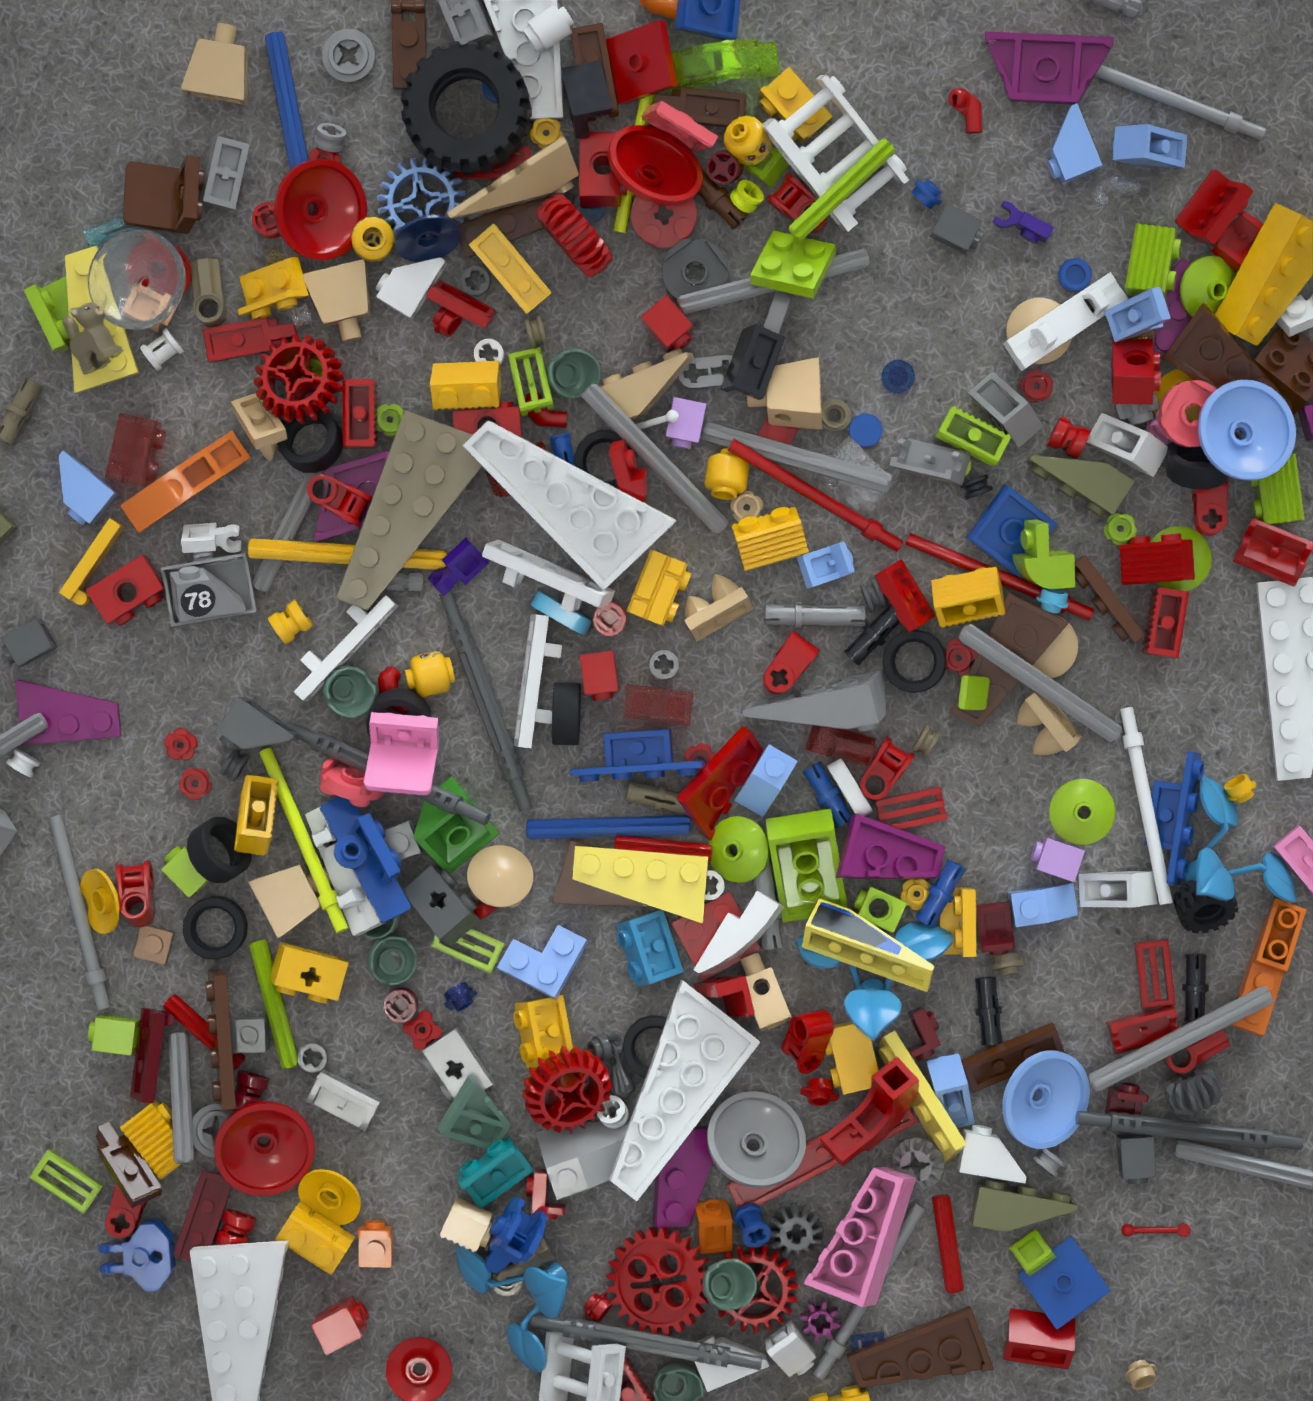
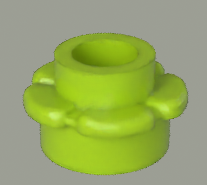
M387 404L381 405L376 413L377 420L375 422L378 424L376 429L384 432L386 436H395L404 411L397 404H391L390 406ZM388 417L393 418L392 423L387 422Z
M1114 513L1107 518V525L1104 526L1106 538L1111 539L1115 545H1125L1130 538L1136 536L1135 520L1127 513L1122 515ZM1118 526H1122V527H1123V531H1122V532H1119V531L1117 530V527H1118Z

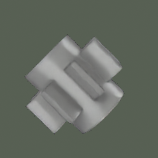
M1155 393L1153 394V405L1116 404L1119 420L1128 418L1129 424L1134 426L1154 420L1152 411L1159 409V404Z

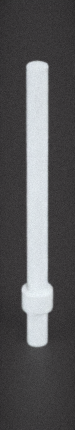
M1133 707L1120 709L1125 732L1122 739L1124 749H1128L1159 905L1170 904L1173 901L1170 886L1166 883L1167 871L1141 748L1144 746L1142 732H1138Z

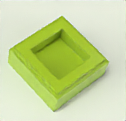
M1034 1229L1009 1247L1029 1277L1057 1258L1037 1229Z

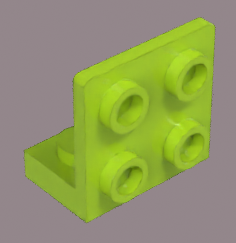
M66 276L43 288L34 284L24 289L23 291L52 350L59 354L70 350V339L62 322L64 317L69 316Z

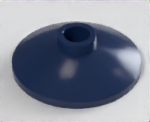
M427 215L405 224L397 232L394 244L397 253L404 259L422 262L441 258L449 254L458 245L461 232L458 224L453 219L442 215Z

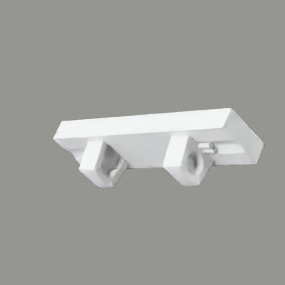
M1110 272L1008 339L1003 345L1019 369L1023 371L1106 315L1105 310L1128 300V297ZM1084 299H1087L1089 301V303L1095 310L1094 313H1092L1090 308L1085 303Z
M499 539L485 544L482 557L506 567L502 581L512 587L520 585L525 575L564 592L561 608L571 613L580 609L582 601L598 608L604 604H609L615 590L608 587L603 590L595 581Z
M387 595L369 613L360 607L352 605L346 612L358 625L323 661L312 651H308L301 658L300 661L312 673L299 685L294 693L303 701L308 702L321 689L329 674L334 669L340 668L399 606Z
M531 614L513 746L531 748L535 722L552 724V711L537 709L544 656L561 658L562 645L546 643L549 616Z
M320 807L306 813L305 816L313 834V841L316 848L319 849L334 890L337 891V902L340 909L344 912L352 935H362L384 924L379 921L353 870L342 867L334 857L336 843L331 846L329 845V842L336 841L322 815Z

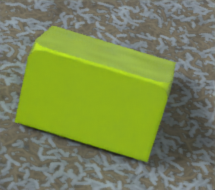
M772 147L769 155L762 162L751 166L744 165V169L772 189L789 164L780 152Z
M968 674L962 676L958 702L959 709H986L990 683L988 677Z

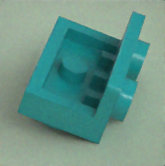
M511 1136L504 1141L500 1139L492 1143L487 1148L485 1155L478 1160L471 1159L461 1166L459 1173L456 1175L458 1185L462 1190L465 1189L480 1209L534 1171L532 1164Z

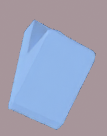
M1161 287L1151 288L1105 310L1114 342L1162 328L1163 322L1171 319Z

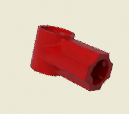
M1221 1029L1184 1048L1187 1052V1059L1183 1064L1174 1065L1172 1063V1055L1163 1060L1171 1070L1184 1074L1190 1072L1195 1065L1231 1045L1225 1032Z

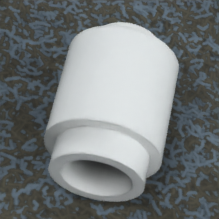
M553 4L527 22L528 26L522 29L536 52L543 48L546 51L572 33L570 26L574 22L564 7L558 9Z

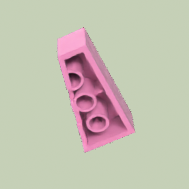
M888 1167L873 1168L853 1200L852 1207L845 1219L841 1220L836 1228V1234L828 1247L824 1248L818 1258L819 1262L813 1272L809 1273L803 1284L861 1307L876 1305L916 1178Z

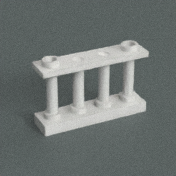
M820 75L815 79L822 87V90L787 120L783 121L781 119L778 122L776 119L769 118L762 126L764 131L768 133L772 144L817 199L879 142L842 95L846 92L842 84L834 76L829 78L827 75ZM832 100L843 116L809 145L798 148L791 139L794 136L793 131L827 102ZM852 126L864 142L827 173L822 172L819 174L812 165L815 162L814 157ZM894 154L882 164L884 166L882 170L829 214L841 230L849 232L858 224L853 217L856 214L855 209L890 179L894 178L899 184H905L909 181L908 177L904 174L907 168L898 156Z
M546 1331L544 1348L546 1368L541 1374L539 1401H567L568 1392L586 1397V1401H620L626 1346L620 1344L592 1345V1350L573 1345L574 1339L563 1337V1333ZM572 1359L590 1364L588 1384L570 1378Z

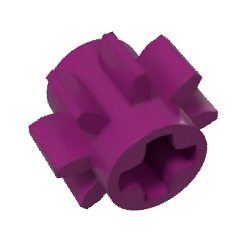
M826 1299L821 1301V1306H814L809 1301V1313H800V1319L808 1321V1324L802 1328L803 1334L811 1331L814 1334L815 1342H818L820 1336L825 1335L828 1339L832 1340V1328H841L840 1322L832 1318L838 1314V1308L827 1309ZM820 1314H824L828 1323H823L821 1328H817L812 1318L818 1319Z

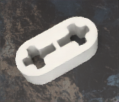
M839 758L827 765L830 774L854 814L867 816L872 813V808L843 760Z

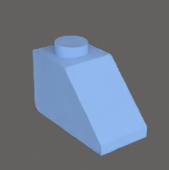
M1074 104L1068 109L1050 151L1051 159L1047 160V165L1053 179L1059 178L1062 185L1095 172L1102 166L1078 104Z
M1149 124L1115 127L1113 160L1130 165L1185 168L1187 135Z
M62 451L59 455L63 503L71 508L68 514L78 523L84 525L87 521L89 524L95 525L119 496V493L71 454Z
M767 744L734 801L763 817L798 761Z
M1073 882L1007 892L1012 925L1015 927L1049 923L1078 916Z
M959 1053L926 1061L932 1090L956 1128L975 1124L968 1083Z

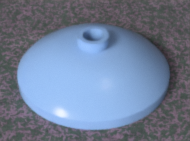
M1238 380L1221 386L1207 398L1199 415L1198 436L1206 457L1219 471L1235 479L1251 481L1259 480L1275 473L1287 462L1295 445L1296 427L1293 414L1279 393L1257 381ZM1235 430H1238V431L1241 432V434H1242V439H1241V440H1238V439L1235 437V435H1234Z
M1048 1050L1030 1056L1017 1067L1006 1085L1002 1103L1005 1125L1017 1141L1031 1148L1046 1149L1062 1143L1077 1130L1080 1124H1076L1077 1111H1087L1090 1098L1089 1080L1083 1066L1075 1058L1064 1052Z

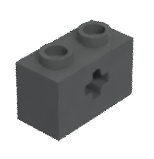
M430 865L402 891L437 937L447 945L452 946L480 921L474 913L477 906L467 894L463 893L460 895L454 887L458 883L446 869L440 872ZM443 900H444V903L446 904L444 907H443V905L441 904V901H443Z

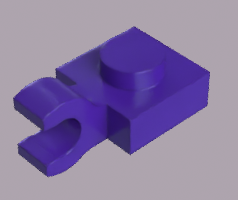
M1003 201L1000 207L1009 212V219L1001 220L995 216L992 221L999 228L1016 226V228L1021 230L1019 235L1033 244H1037L1039 240L1045 243L1054 229L1053 226L1031 214L1019 211L1012 203Z
M465 537L442 559L447 567L432 572L428 580L444 596L459 580L465 585L489 564V561L482 557V554Z

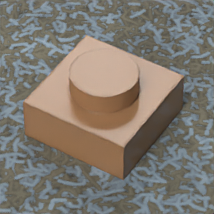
M149 925L140 928L133 957L166 965L175 932Z

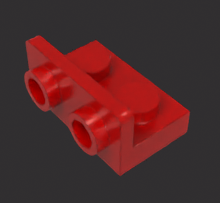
M902 559L874 575L881 592L888 598L896 611L899 622L905 626L908 632L913 631L936 616Z

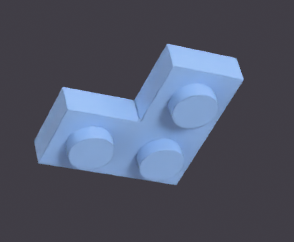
M557 925L542 953L513 939L497 968L499 971L557 1000L588 941Z

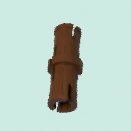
M702 169L703 181L698 194L707 202L705 206L709 210L714 209L730 228L734 230L741 224L739 221H744L748 214L739 210L727 196L729 192L724 187L720 188Z

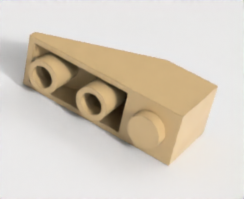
M681 349L671 351L662 356L663 362L652 366L651 361L633 367V374L622 378L619 373L603 379V386L600 388L631 420H634L649 412L693 360V353H682Z

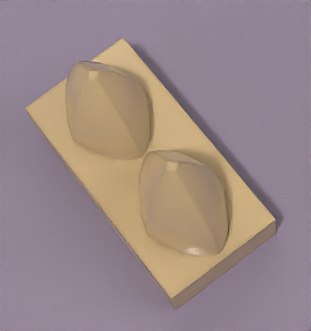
M256 393L231 401L233 413L256 450L259 449L268 461H271L275 455L277 443L287 440L286 429L282 422L271 414L272 410H265L262 406L264 400H259Z
M714 574L712 580L714 603L710 605L702 598L688 597L685 605L686 619L684 621L696 642L754 609L743 587L739 588L729 578Z
M1032 691L1022 703L1017 716L1018 725L1029 727L1045 725V728L1035 740L1033 746L1034 755H1051L1062 750L1067 752L1082 738V735L1065 713L1037 692Z

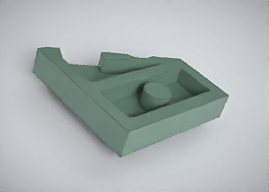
M468 1076L437 1129L443 1136L487 1149L495 1141L503 1140L511 1123L475 1079Z

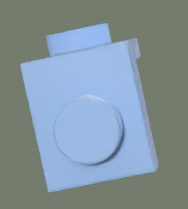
M844 541L796 557L807 589L855 572L852 553L847 549Z

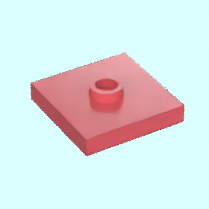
M663 101L646 107L641 116L642 120L653 127L678 138L694 153L713 147L718 138L717 135L696 123L689 115L674 109Z

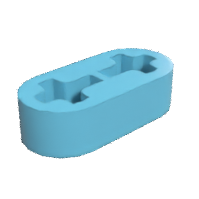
M538 590L530 604L531 606L568 628L586 635L593 623L592 619L577 610L571 613L562 609L561 601Z

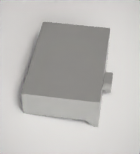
M208 552L193 555L194 562L160 567L171 627L259 613L248 553L213 558V553ZM186 566L204 568L239 593L245 604L246 611L177 622L176 619H179L173 608L170 573L177 572Z

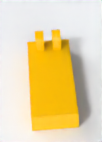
M494 223L469 244L471 249L526 314L552 294Z
M108 519L59 591L60 594L77 605L85 606L89 604L90 596L83 591V588L125 526L114 519Z

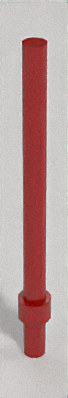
M733 439L727 449L729 452L861 530L862 536L871 541L877 540L895 552L901 548L903 540L883 529V524L873 518L866 519L736 439Z
M912 533L909 534L905 544L969 572L979 568H992L990 565ZM998 569L1003 586L1035 599L1041 595L1043 587ZM1068 595V607L1061 609L1060 613L1064 614L1066 611L1090 621L1094 608L1070 599L1071 595Z

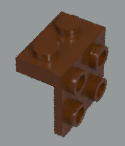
M187 155L180 168L135 161L129 162L125 168L123 222L130 226L188 234L195 221H200L203 211V202L198 200V190H202L204 183V170H199L200 157Z
M1278 326L1253 360L1293 406L1291 412L1294 415L1313 394V342L1302 333L1289 337Z

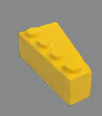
M1275 203L1230 285L1227 295L1215 313V316L1230 333L1258 346L1312 277L1313 221L1280 204Z

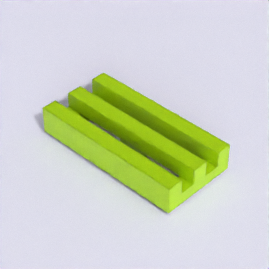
M536 347L508 354L521 415L526 416L528 411L533 410L535 413H539L541 408L545 407L548 410L554 409L541 348ZM530 357H536L544 399H538ZM522 359L532 399L531 402L527 403L525 402L516 362Z
M473 928L466 934L496 947L494 952L463 938L455 942L490 958L489 963L486 964L440 943L441 940L435 935L431 947L490 974L505 944Z
M50 1149L46 1151L29 1176V1178L82 1214L86 1213L103 1188V1185ZM51 1160L93 1190L90 1193L47 1164V1162ZM41 1171H46L86 1198L84 1203H81L41 1176Z

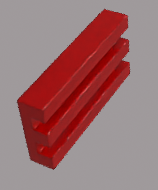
M438 280L430 288L426 298L484 329L492 322L497 312L495 311L496 309L442 280Z
M941 787L876 800L879 821L887 825L886 819L938 808L939 814L890 824L889 826L901 830L946 820L947 814L945 812ZM935 795L936 801L884 812L883 806Z
M1169 940L1134 942L1142 1009L1175 1006ZM1157 947H1162L1167 999L1161 1000L1155 949ZM1143 949L1149 950L1154 1001H1149Z

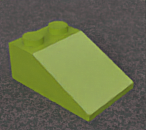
M831 808L766 819L768 843L779 903L785 906L781 911L783 923L809 919L819 898L848 908L843 878H836L840 858Z

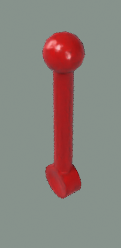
M1185 1223L1180 1224L1178 1227H1133L1131 1224H1125L1122 1226L1121 1232L1125 1237H1130L1133 1234L1178 1233L1182 1237H1187L1191 1233V1228Z

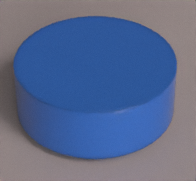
M1079 258L1065 261L1058 271L1060 285L1069 292L1084 290L1092 279L1090 266Z
M864 413L856 416L849 426L851 440L860 447H871L882 436V424L872 414Z

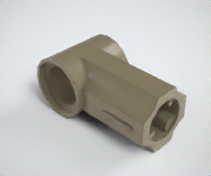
M210 258L197 259L190 262L194 293V314L207 327L220 326L227 318L220 260ZM207 304H218V312L214 317L205 318L203 316V309Z

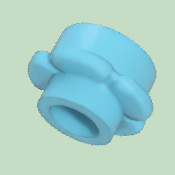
M1043 587L1041 595L1036 597V600L1042 603L1041 609L1051 613H1060L1061 609L1068 607V593L1059 589Z

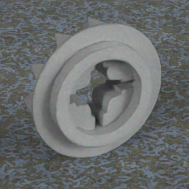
M342 29L333 33L325 42L322 50V60L324 67L332 77L340 82L355 83L363 77H367L375 65V49L371 40L364 33L355 29ZM340 45L348 51L359 47L354 55L358 66L349 61L338 66L343 59V54L339 48Z
M211 1104L201 1107L192 1116L193 1146L200 1154L215 1157V1140H212V1135L203 1132V1129L212 1127L213 1121H216V1126L220 1127L225 1119L234 1112L232 1109L222 1110L219 1104Z
M919 1137L908 1138L897 1146L892 1155V1169L916 1178L913 1188L925 1190L935 1185L943 1174V1156L938 1147L927 1139ZM914 1156L917 1157L918 1162L927 1163V1165L921 1168V1174L917 1172L915 1167L910 1168V1166H907L913 1161Z

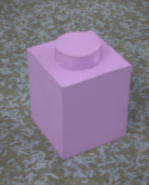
M674 397L671 410L678 412L679 419L675 423H668L666 439L672 440L671 446L691 449L692 444H699L706 403Z
M1044 837L1042 843L1038 841L1035 843L1030 860L1035 861L1033 868L1075 882L1085 850Z

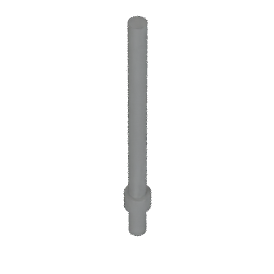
M1101 65L1095 77L1224 126L1223 130L1232 134L1239 132L1262 141L1265 135L1266 128L1243 120V116L1232 111L1229 114L1110 67Z
M62 814L49 817L88 971L85 972L87 985L92 987L97 1010L109 1008L110 1003L104 981H107L104 968H100Z
M915 1202L902 1222L886 1275L926 1210ZM853 1304L841 1328H839L832 1340H828L823 1348L825 1353L813 1372L816 1377L824 1380L836 1359H841L847 1349L845 1344L867 1307Z

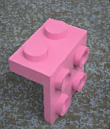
M371 712L369 722L371 745L364 787L370 791L415 795L430 794L439 748L438 718Z

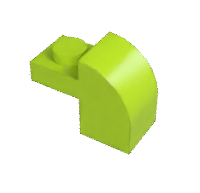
M1038 519L1024 520V530L1021 531V545L1025 553L1012 554L1014 565L1019 574L1026 580L1047 589L1074 588L1075 554L1065 550L1049 551V524Z

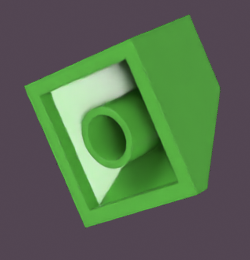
M453 776L440 785L444 790H449L455 795L462 796L464 802L479 808ZM424 801L413 837L443 870L446 869L449 873H452L500 833L490 820L484 826L463 815H452L448 811L439 809L437 806Z

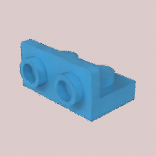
M659 909L631 920L616 923L618 930L616 934L619 946L625 951L628 960L627 972L636 986L650 985L684 972L664 910Z

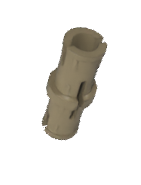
M25 377L22 379L12 402L7 403L5 407L7 411L0 424L1 441L11 446L14 445L25 421H29L32 416L30 411L43 386Z
M632 780L629 781L625 801L653 806V810L661 811L662 808L688 815L676 799L680 794L679 792L667 790L666 786L660 784L658 787L633 782Z

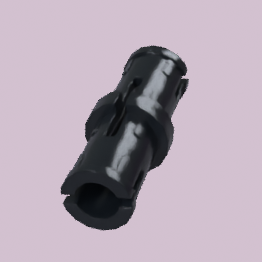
M889 604L871 624L867 623L859 637L844 650L846 655L858 666L878 645L882 646L886 642L885 638L900 624L892 604Z
M1185 954L1186 984H1182V991H1186L1184 1021L1192 1022L1195 1020V1008L1196 1019L1205 1015V992H1209V985L1205 984L1206 954H1197L1196 968V955Z
M996 976L975 978L978 1008H975L976 1016H979L981 1045L1003 1043L1000 1028L1002 1006L998 1004Z

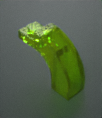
M744 39L702 44L673 51L671 53L678 86L668 90L680 89L681 87L695 88L703 84L728 79L774 78L780 76L776 42H758V39Z

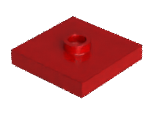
M657 20L606 39L618 104L626 105L678 86L665 21Z

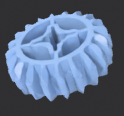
M425 157L422 167H418L416 158H411L410 164L412 169L409 170L401 162L398 164V168L402 174L397 176L393 171L388 172L389 178L394 181L393 184L382 182L380 185L383 190L389 193L388 195L380 194L377 196L379 202L387 203V206L378 209V213L383 216L390 214L385 221L390 226L396 225L392 229L395 238L397 232L405 225L399 219L397 213H415L419 217L424 216L419 206L413 207L414 203L419 201V187L426 200L429 197L432 199L431 202L426 203L425 213L427 216L432 215L433 210L443 206L444 203H449L448 211L462 203L457 202V200L467 197L466 191L454 190L461 186V179L455 178L449 181L453 174L447 171L441 173L442 168L438 165L431 169L430 162ZM422 177L438 180L446 187L448 192L440 194V192L427 191ZM412 179V194L408 198L401 199V202L395 203L400 188ZM464 218L456 219L454 221L462 224L464 222Z

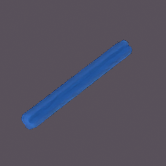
M272 32L265 36V42L291 170L298 164L308 161V155L285 35L282 32Z
M688 815L530 819L526 824V834L529 839L616 837L618 835H688L691 831V822Z

